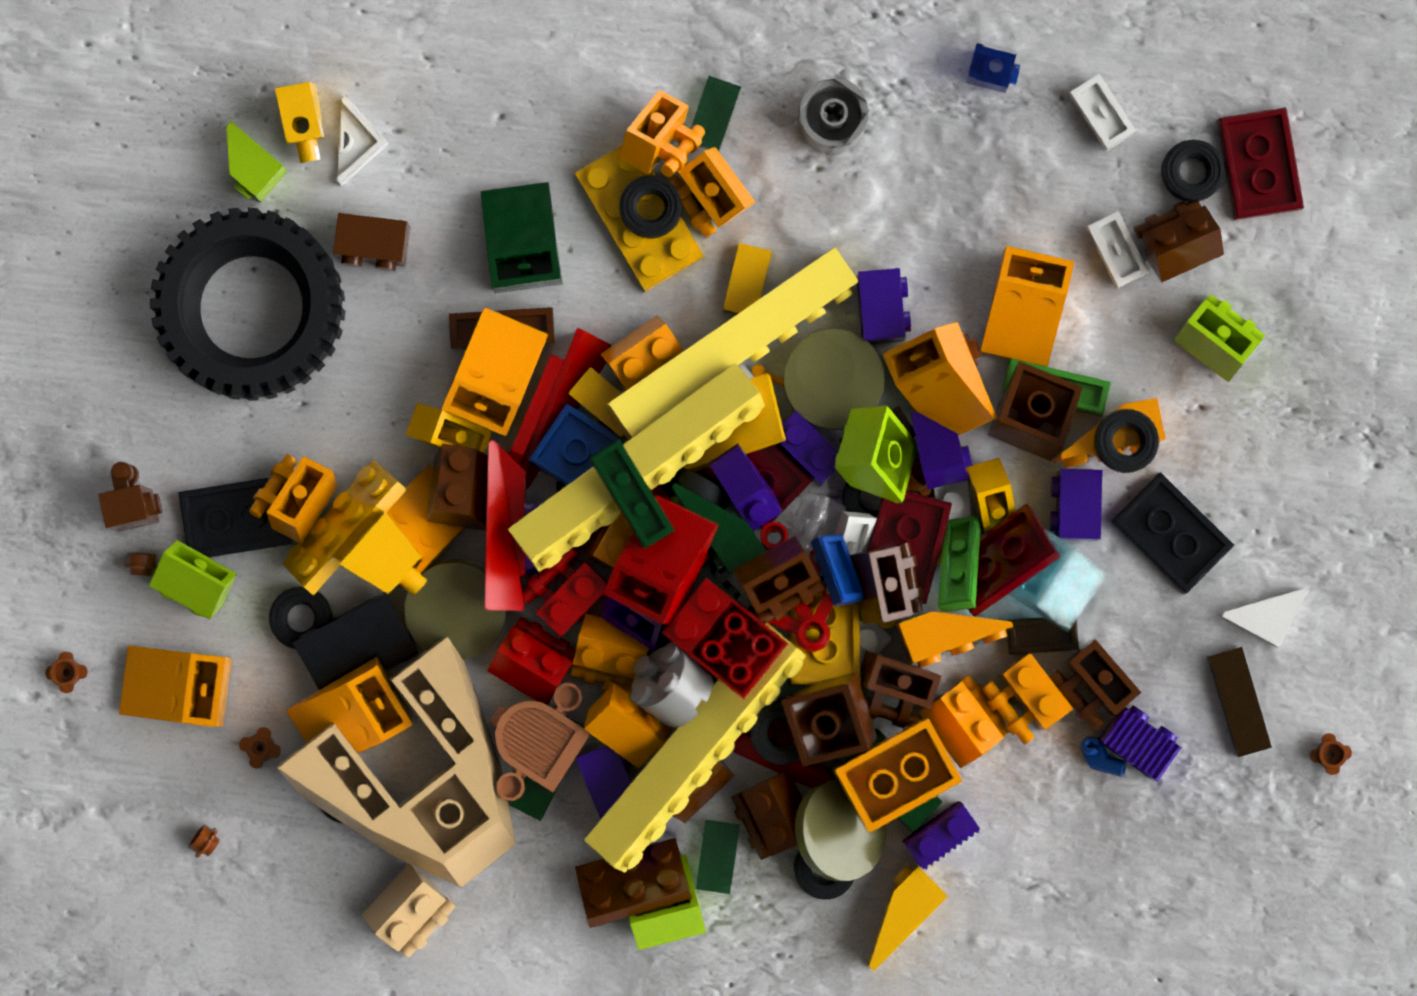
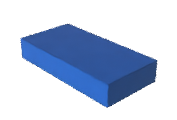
M843 535L818 536L810 541L833 605L858 604L865 600L863 589Z

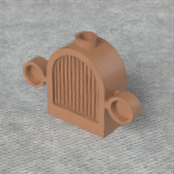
M565 683L556 689L554 693V708L537 701H524L511 706L509 709L501 705L494 714L490 723L496 726L495 741L501 757L510 766L514 767L512 773L502 775L497 781V792L504 800L514 801L523 795L525 791L524 779L526 776L554 793L591 734L584 730L583 727L565 717L567 712L576 710L582 702V693L576 685Z

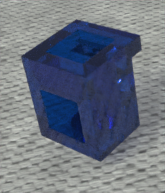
M977 43L973 51L966 83L1006 93L1009 84L1016 85L1021 65L1014 63L1016 54L984 47L983 44ZM991 62L1001 65L1002 70L1000 72H993L989 64Z

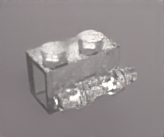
M809 490L805 497L798 495L790 513L796 516L791 529L786 527L788 539L796 536L809 557L810 552L813 550L810 541L818 536L834 535L841 511H845L846 506L832 501L831 498L823 494H816ZM814 555L813 560L816 563H818L816 556Z

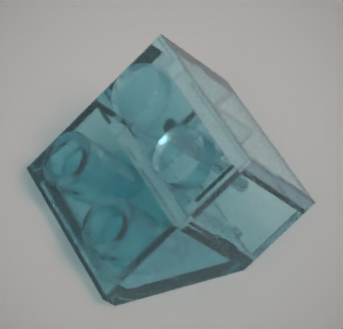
M1045 530L1060 558L1010 592L1009 595L1064 631L1069 632L1106 577V573L1075 547L1050 531Z

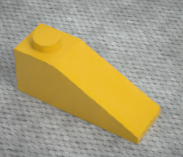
M906 865L893 878L896 885L891 889L867 962L873 971L948 897L917 865L912 869Z

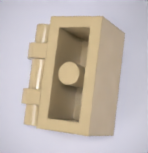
M408 864L361 915L375 935L397 952L401 951L409 958L417 949L421 950L428 943L427 938L439 925L443 927L450 919L448 915L457 905L450 898H444L430 879L411 864Z

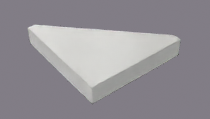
M346 96L341 99V124L338 147L337 182L341 186L389 145Z
M1303 588L1222 612L1220 617L1271 645L1279 647L1309 590Z

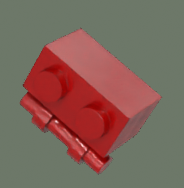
M573 548L563 554L561 560L553 567L544 568L537 576L533 574L526 581L528 585L522 591L523 600L528 604L537 595L546 601L536 613L560 637L602 596L608 583L587 561L575 571L568 564L577 555ZM561 572L568 579L553 593L547 585Z
M520 617L497 649L487 671L535 701L548 705L573 664L576 650L570 647V642L562 637L557 639L542 630L543 626L535 621L531 623Z

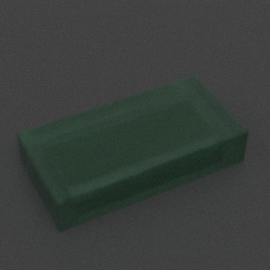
M708 76L690 128L692 129L694 125H700L705 130V134L701 138L702 144L699 147L707 150L716 147L720 152L741 91V86Z
M705 819L696 883L697 890L725 894L731 893L740 824Z

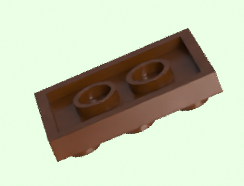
M676 838L648 845L642 852L643 857L640 862L625 873L614 868L604 858L575 867L584 910L590 928L692 899Z

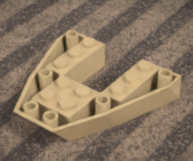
M444 636L389 680L453 761L446 768L397 805L334 723H331L279 763L277 768L299 795L390 855L462 888L514 847L516 839L509 803L499 796L496 788L498 779L503 775L502 767L466 663L450 639Z

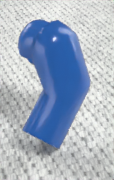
M1088 736L1082 740L1081 752L1091 769L1119 777L1124 776L1127 766L1126 760L1111 757L1104 745L1099 742V738Z

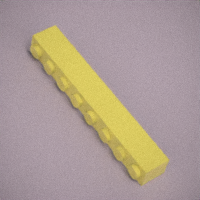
M833 248L616 397L605 408L629 441L734 363L739 366L748 358L753 363L770 352L767 347L768 344L777 338L782 344L798 333L795 327L797 324L805 319L811 324L824 315L826 311L823 306L832 300L837 305L854 294L851 287L859 282L838 250Z
M734 363L627 441L623 446L649 489L652 490L659 484L669 482L676 475V472L687 463L691 464L699 460L705 450L713 444L725 441L732 434L733 430L743 422L755 419L760 414L761 409L765 407L759 390L740 367ZM592 467L508 528V530L534 567L540 572L544 568L556 565L561 560L562 555L573 547H579L586 543L591 534L597 529L612 524L619 517L621 511L596 470Z
M767 622L765 625L789 644L746 698L742 699L718 679L712 687L707 702L701 700L695 708L699 712L696 717L676 729L584 839L587 844L614 868L625 873L640 862L643 857V850L650 842H654L662 836L666 829L665 824L669 819L686 807L689 802L688 797L695 788L701 787L708 781L712 774L711 769L719 760L725 759L732 752L736 739L742 732L745 733L754 726L757 721V714L765 705H770L775 701L780 693L779 688L788 678L794 677L802 668L806 655Z

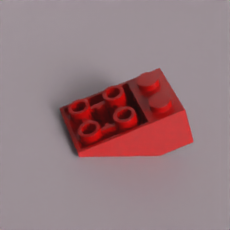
M656 495L657 502L675 531L646 549H643L633 533L615 563L603 594L665 625L674 619L688 601L718 524L660 495Z
M708 578L703 581L662 632V634L742 699L746 698L789 644Z

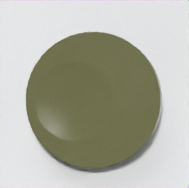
M825 329L807 336L793 349L785 366L784 390L789 404L809 424L821 429H844L850 410L853 408L876 407L884 389L885 376L883 364L874 347L868 341H864V338L858 334L843 329Z
M448 559L430 565L421 574L427 579L424 586L414 596L410 592L406 596L404 614L411 635L425 650L444 636H447L462 659L472 658L483 653L498 639L503 629L507 612L485 610V568L474 562L462 559Z
M830 779L816 784L803 797L796 814L795 836L800 854L811 870L831 881H850L861 878L869 873L879 861L885 846L886 824L870 833L867 832L838 779Z

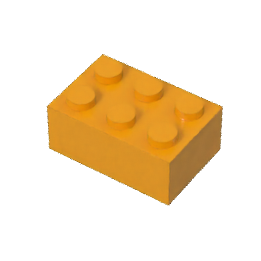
M929 718L921 719L872 746L870 750L864 751L832 769L863 827L869 833L963 781Z

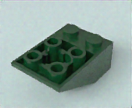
M549 182L480 191L488 265L493 292L496 294L563 284Z
M678 484L671 486L674 493L670 497L672 502L718 524L710 545L713 553L709 555V558L720 574L726 571L731 577L735 574L734 569L765 553L766 550L746 521Z

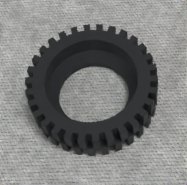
M249 207L248 212H242L239 208L228 209V215H222L218 211L209 214L211 220L206 223L201 219L192 223L195 229L189 234L183 230L177 235L181 242L176 247L170 244L165 250V253L169 255L166 263L159 261L156 270L161 274L159 280L152 279L151 289L156 292L155 299L150 298V309L155 312V317L151 318L153 328L160 335L157 336V340L160 346L168 352L166 356L169 360L179 367V371L197 384L218 395L222 394L237 400L245 398L249 401H259V397H266L267 399L278 397L277 393L282 391L288 394L296 390L294 387L296 384L301 382L305 385L312 379L309 375L315 369L320 372L325 366L322 361L327 355L332 356L336 349L333 343L336 338L340 339L343 331L339 327L340 321H345V310L342 308L345 295L340 287V283H342L340 275L334 267V262L319 242L305 228H301L288 217L284 219L276 212L267 210L266 214L262 213L258 208ZM244 257L266 258L286 268L297 282L302 297V316L295 334L279 350L258 358H242L220 349L208 336L201 318V298L209 279L225 264Z

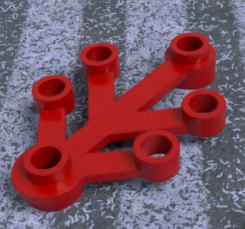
M779 522L765 524L760 532V540L763 547L770 550L788 540L786 527ZM771 533H778L781 536V540L777 544H772L768 541V536ZM812 549L809 559L819 576L821 570L819 564L813 560L815 553ZM824 582L823 584L825 591L822 592L823 597L814 615L809 604L805 606L802 603L795 607L799 620L786 616L778 621L775 618L767 622L771 626L774 625L795 634L797 644L808 652L822 650L830 640V629L826 621L833 603L830 595L826 592V583ZM810 629L817 630L820 634L819 638L815 641L808 640L806 637L807 631Z

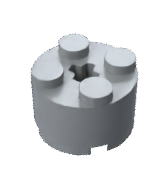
M833 78L819 81L805 92L799 108L798 128L804 140L812 148L823 153L839 155L854 147L862 138L868 122V106L863 92L855 84L842 78ZM835 110L840 113L838 118L840 121L833 120L830 122L827 120V113L832 114Z
M668 643L649 656L640 657L633 668L636 675L632 683L631 700L669 727H680L694 719L699 713L695 708L701 700L707 702L712 691V674L674 643Z

